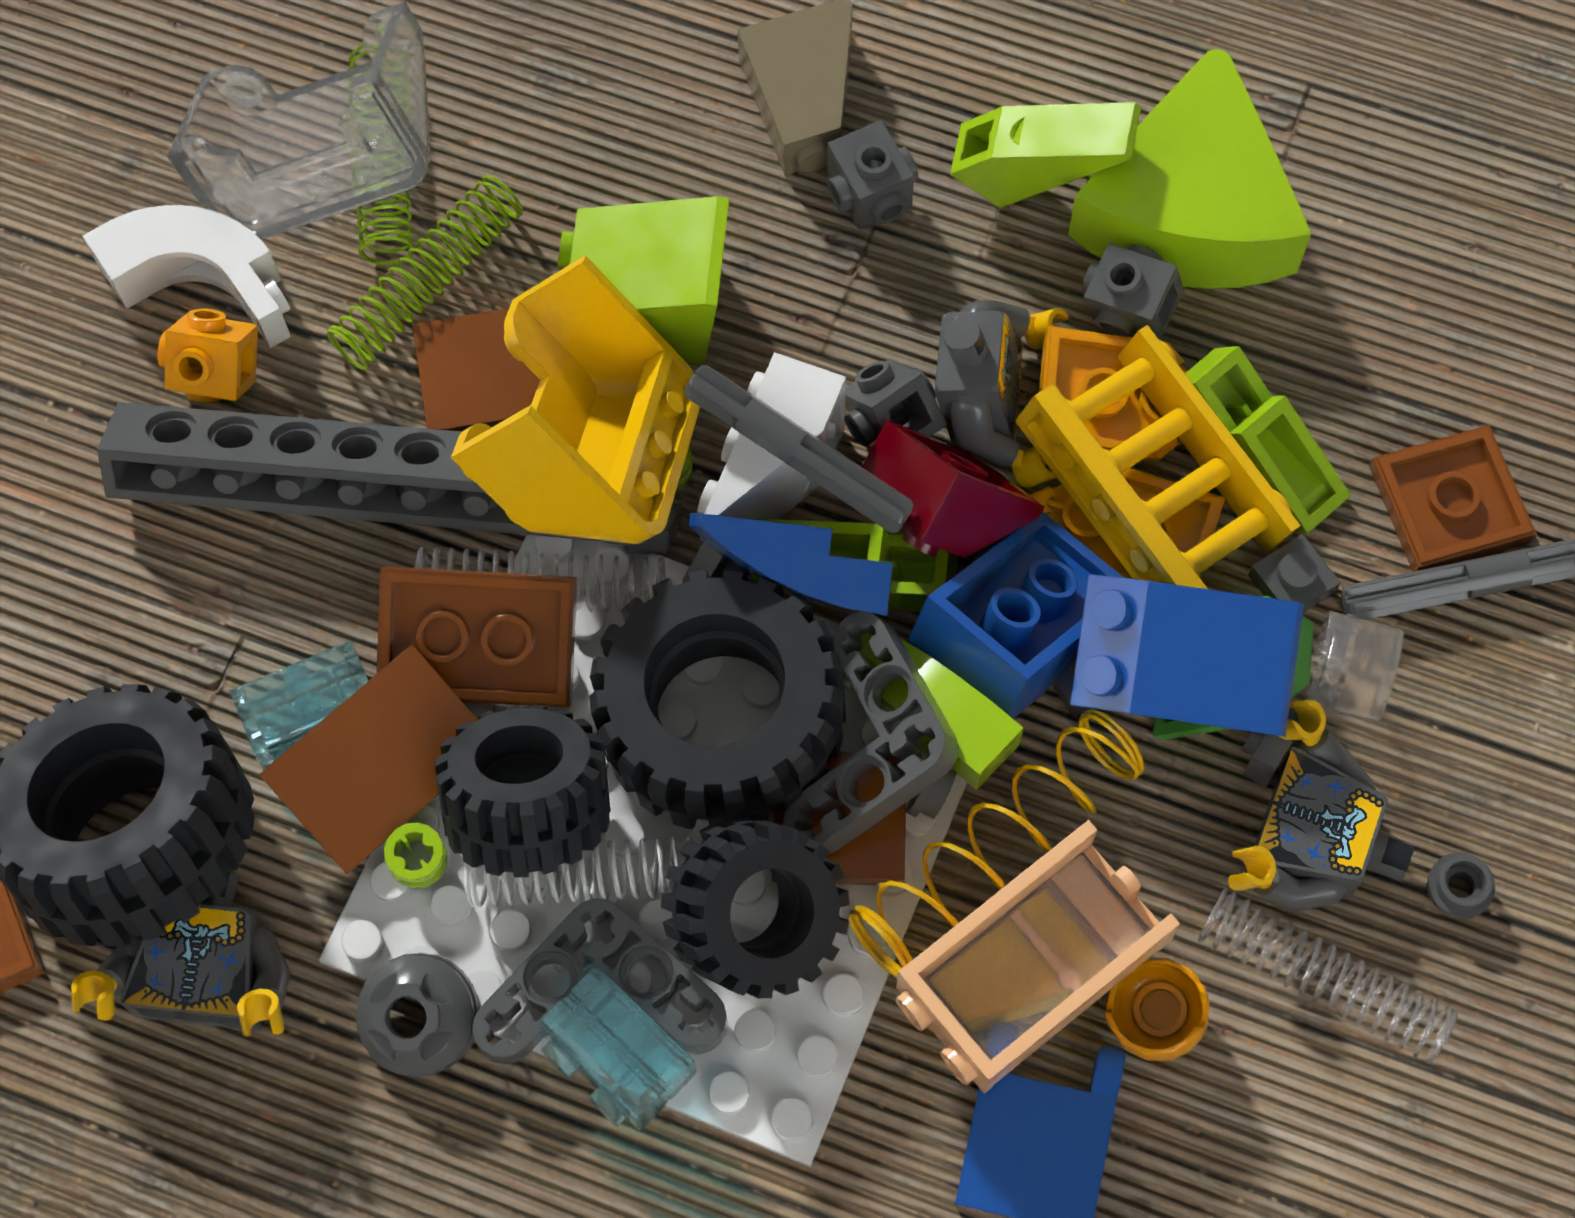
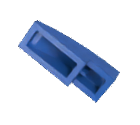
M690 513L689 527L718 552L759 578L762 576L781 584L783 589L790 593H798L800 596L827 605L887 616L893 563L829 556L832 529Z

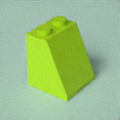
M713 196L577 209L574 232L562 231L557 267L565 268L586 255L686 363L705 365L718 304L729 198Z

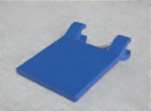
M995 1022L992 1025L986 1050L993 1058L1018 1038V1028L1013 1024ZM1102 1046L1095 1056L1089 1092L1011 1075L1010 1072L994 1084L993 1088L985 1094L979 1088L955 1205L1010 1218H1094L1116 1101L1126 1060L1125 1051L1112 1046Z

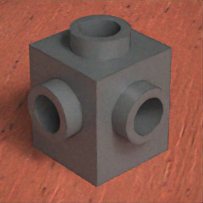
M882 120L827 143V175L830 178L827 180L829 193L836 208L841 213L848 211L859 230L876 222L878 224L892 222L899 218L908 208L912 207L914 181L918 180V170L915 161L906 147L898 149Z
M1108 243L1101 261L1095 260L1091 263L1082 284V294L1093 320H1095V325L1111 335L1128 337L1130 333L1136 334L1138 330L1148 325L1160 341L1184 291L1177 266L1164 262L1162 257L1155 251L1140 245H1130L1126 249Z
M889 359L878 361L860 370L855 376V382L846 387L845 406L849 413L844 416V420L852 436L864 447L874 445L886 420L930 437L947 426V422L935 400L936 393L932 384L917 368L911 369Z

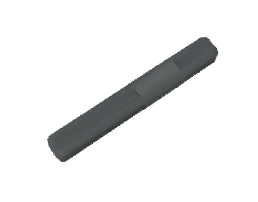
M700 366L689 379L684 392L689 400L888 532L896 533L907 521L914 507L911 499L710 366Z
M1575 539L1346 585L1342 588L1340 596L1341 606L1348 621L1351 619V622H1358L1575 577Z

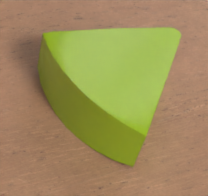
M1213 49L1204 54L1137 126L1136 141L1131 160L1094 173L1075 195L1068 232L1070 238L1099 258H1102L1108 243L1126 249L1130 245H1140L1158 253L1164 262L1177 266L1183 287L1202 289L1239 288L1268 283L1298 273L1311 232L1262 121L1233 60L1227 52Z

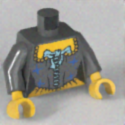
M978 300L963 306L960 312H948L942 317L935 381L936 397L947 422L946 428L953 446L973 453L1004 469L1012 465L1013 474L1017 482L1026 488L1034 487L1055 479L1056 475L1045 467L1047 463L1035 447L1023 451L1019 449V442L1015 440L1017 427L1015 420L1018 415L1023 341L1021 338L1025 336L1026 342L1034 350L1043 349L1047 327L1053 326L1054 323L1066 321L1069 319V316L1061 308H1054L1030 315L1028 310L1023 307L996 300Z
M1314 700L1290 701V708L1297 713L1299 724L1294 720H1288L1286 736L1279 737L1284 740H1300L1299 747L1301 749L1292 746L1280 769L1255 845L1232 852L1234 858H1239L1246 866V872L1229 876V887L1235 891L1254 889V892L1283 909L1289 912H1298L1334 905L1341 898H1351L1360 886L1366 869L1401 882L1409 867L1415 845L1379 832L1388 799L1382 793L1376 791L1374 781L1325 727L1326 714L1323 707Z
M227 872L225 875L229 881L227 886L215 900L208 896L197 906L200 913L186 923L178 919L165 926L167 933L150 940H145L142 935L131 937L130 945L117 946L96 971H86L79 974L71 985L72 1011L78 1013L84 1004L97 1001V1019L108 1021L115 1012L114 998L121 995L120 1004L136 1018L242 1029L245 1037L251 1035L250 1030L261 1032L263 1020H269L273 1035H279L285 1029L281 1008L283 1007L290 981V970L274 933L263 928V924L251 910L233 907L239 876Z

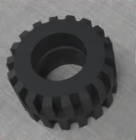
M533 704L531 708H520L519 705L506 706L504 711L496 713L490 710L478 715V720L474 723H463L455 729L456 736L446 738L441 745L442 755L436 757L435 772L445 836L448 837V843L455 854H462L463 862L475 868L484 865L486 873L497 876L504 872H513V877H528L529 872L542 871L543 875L556 872L558 865L563 863L573 865L583 859L582 851H593L601 842L600 833L607 832L610 824L609 813L611 808L603 743L598 734L593 733L592 725L585 719L574 720L572 712L564 709L550 711L547 705Z
M741 817L725 819V828L710 824L699 831L703 839L701 844L687 840L678 851L686 858L682 866L679 868L670 864L665 876L666 879L674 882L672 893H661V908L672 912L673 917L663 921V927L667 937L679 942L673 950L680 960L692 965L691 970L700 976L737 994L744 996L747 993L758 999H772L773 990L787 996L799 991L797 979L802 978L812 983L823 974L817 964L822 958L833 962L840 948L832 945L836 932L846 935L849 920L839 917L840 907L849 906L850 901L848 890L837 887L835 884L845 876L838 863L826 860L830 851L822 843L809 839V834L797 829L752 817L751 820ZM769 869L775 878L779 893L775 917L768 928L759 936L739 943L734 936L730 921V911L734 896L739 887L750 876L759 871Z

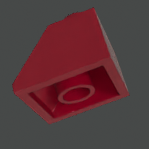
M886 420L862 465V468L912 500L914 507L907 521L902 526L906 530L902 539L910 546L930 556H936L939 550L942 549L962 557H967L1038 519L1045 508L1044 505L975 454L889 420Z

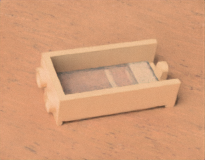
M1089 820L898 971L896 988L901 994L895 1000L902 1013L919 1031L929 1027L946 1047L940 1052V1055L949 1070L966 1086L974 1081L984 1094L1149 957L1171 942L1180 925L1172 914H1169L1159 922L1137 897L1141 884L1134 873L1126 866H1122L1115 872L1092 846L1097 829Z

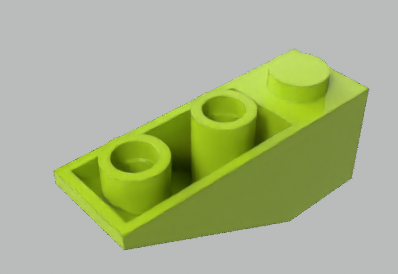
M1136 102L1002 106L961 123L950 175L997 207H1005L1131 160L1141 106Z

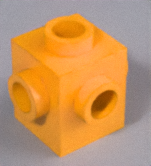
M195 309L186 313L163 332L159 341L157 359L159 366L165 368L164 389L183 392L187 399L201 403H212L221 399L237 401L256 382L258 324L228 320L223 312L213 309Z

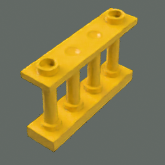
M1148 325L1138 330L1117 356L1124 365L1123 369L1072 401L1065 399L1053 383L1034 395L1015 420L1133 579L1208 589L1200 579L1199 574L1253 537L1265 553L1268 554L1301 526L1292 515L1291 508L1284 496L1272 489L1179 367L1172 349L1166 343L1160 341ZM1140 387L1162 417L1110 451L1102 449L1084 422ZM1178 437L1200 467L1149 501L1141 500L1123 477V472ZM1216 487L1221 495L1225 497V500L1237 514L1238 518L1186 553L1179 551L1161 527V523Z

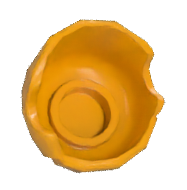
M1166 957L1147 959L1110 989L1105 1017L1109 1028L1124 1050L1147 1061H1170L1190 1052L1202 1039L1208 1026L1210 1001L1206 987L1201 984L1199 977L1189 967Z

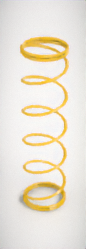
M1090 709L1081 714L1079 728L1070 727L1062 730L1057 738L1056 757L1062 775L1043 766L1027 764L1018 767L1013 775L1012 793L1019 815L996 804L979 803L974 805L968 813V833L976 856L951 843L936 841L927 844L923 851L922 868L932 897L907 883L887 881L881 883L877 890L876 907L878 914L870 908L861 905L855 906L854 910L849 911L848 920L852 931L877 964L897 978L898 971L912 961V957L905 944L890 927L885 918L881 895L886 888L896 886L908 890L938 910L952 927L959 923L944 906L931 880L927 856L932 849L945 847L956 851L983 869L999 890L1006 886L1004 881L987 864L975 839L972 822L978 810L991 808L1010 816L1028 830L1029 834L1043 851L1049 852L1052 849L1048 840L1031 825L1020 803L1017 780L1023 772L1038 770L1053 776L1068 786L1072 795L1084 810L1096 815L1095 805L1081 789L1072 783L1064 766L1061 743L1066 735L1080 732L1086 746L1094 757L1114 775L1125 780H1136L1138 776L1142 775L1144 771L1143 756L1136 742L1118 721L1105 712ZM1088 719H1093L1106 727L1120 741L1128 754L1110 739L1092 731ZM1097 739L1110 746L1123 757L1133 771L1116 762L1103 749ZM861 918L883 937L895 953L901 966L879 947L865 928Z

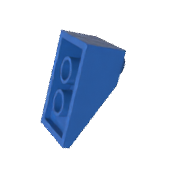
M1042 512L1038 519L1014 531L930 594L924 603L907 642L958 675L1014 719L1037 700L1077 658L1089 574L1124 577Z
M1089 574L1070 705L1285 737L1304 603L1146 580Z

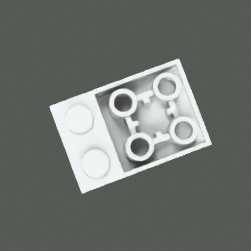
M774 352L766 373L756 371L747 391L837 450L845 432L846 377ZM731 428L721 454V461L726 462V465L718 482L711 479L707 482L699 501L697 513L753 520H779L820 486Z

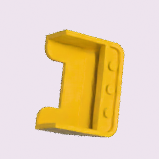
M585 255L514 298L505 317L504 341L508 351L516 360L523 362L540 380L531 405L493 427L477 423L462 431L456 442L451 459L461 468L466 477L476 482L506 512L507 516L515 524L520 525L527 531L640 544L661 533L668 521L700 410V406L689 400L684 393L694 371Z

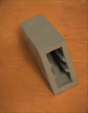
M833 0L738 29L739 63L785 176L800 171L815 172L826 167L827 143L843 136L852 43L853 5L851 0Z

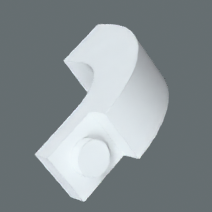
M185 205L148 207L116 217L83 235L98 267L126 309L165 287L183 282H204L218 286L230 293L244 309L252 323L258 324V331L270 348L291 337L282 315L290 310V306L276 284L281 281L270 250L250 229L224 214Z

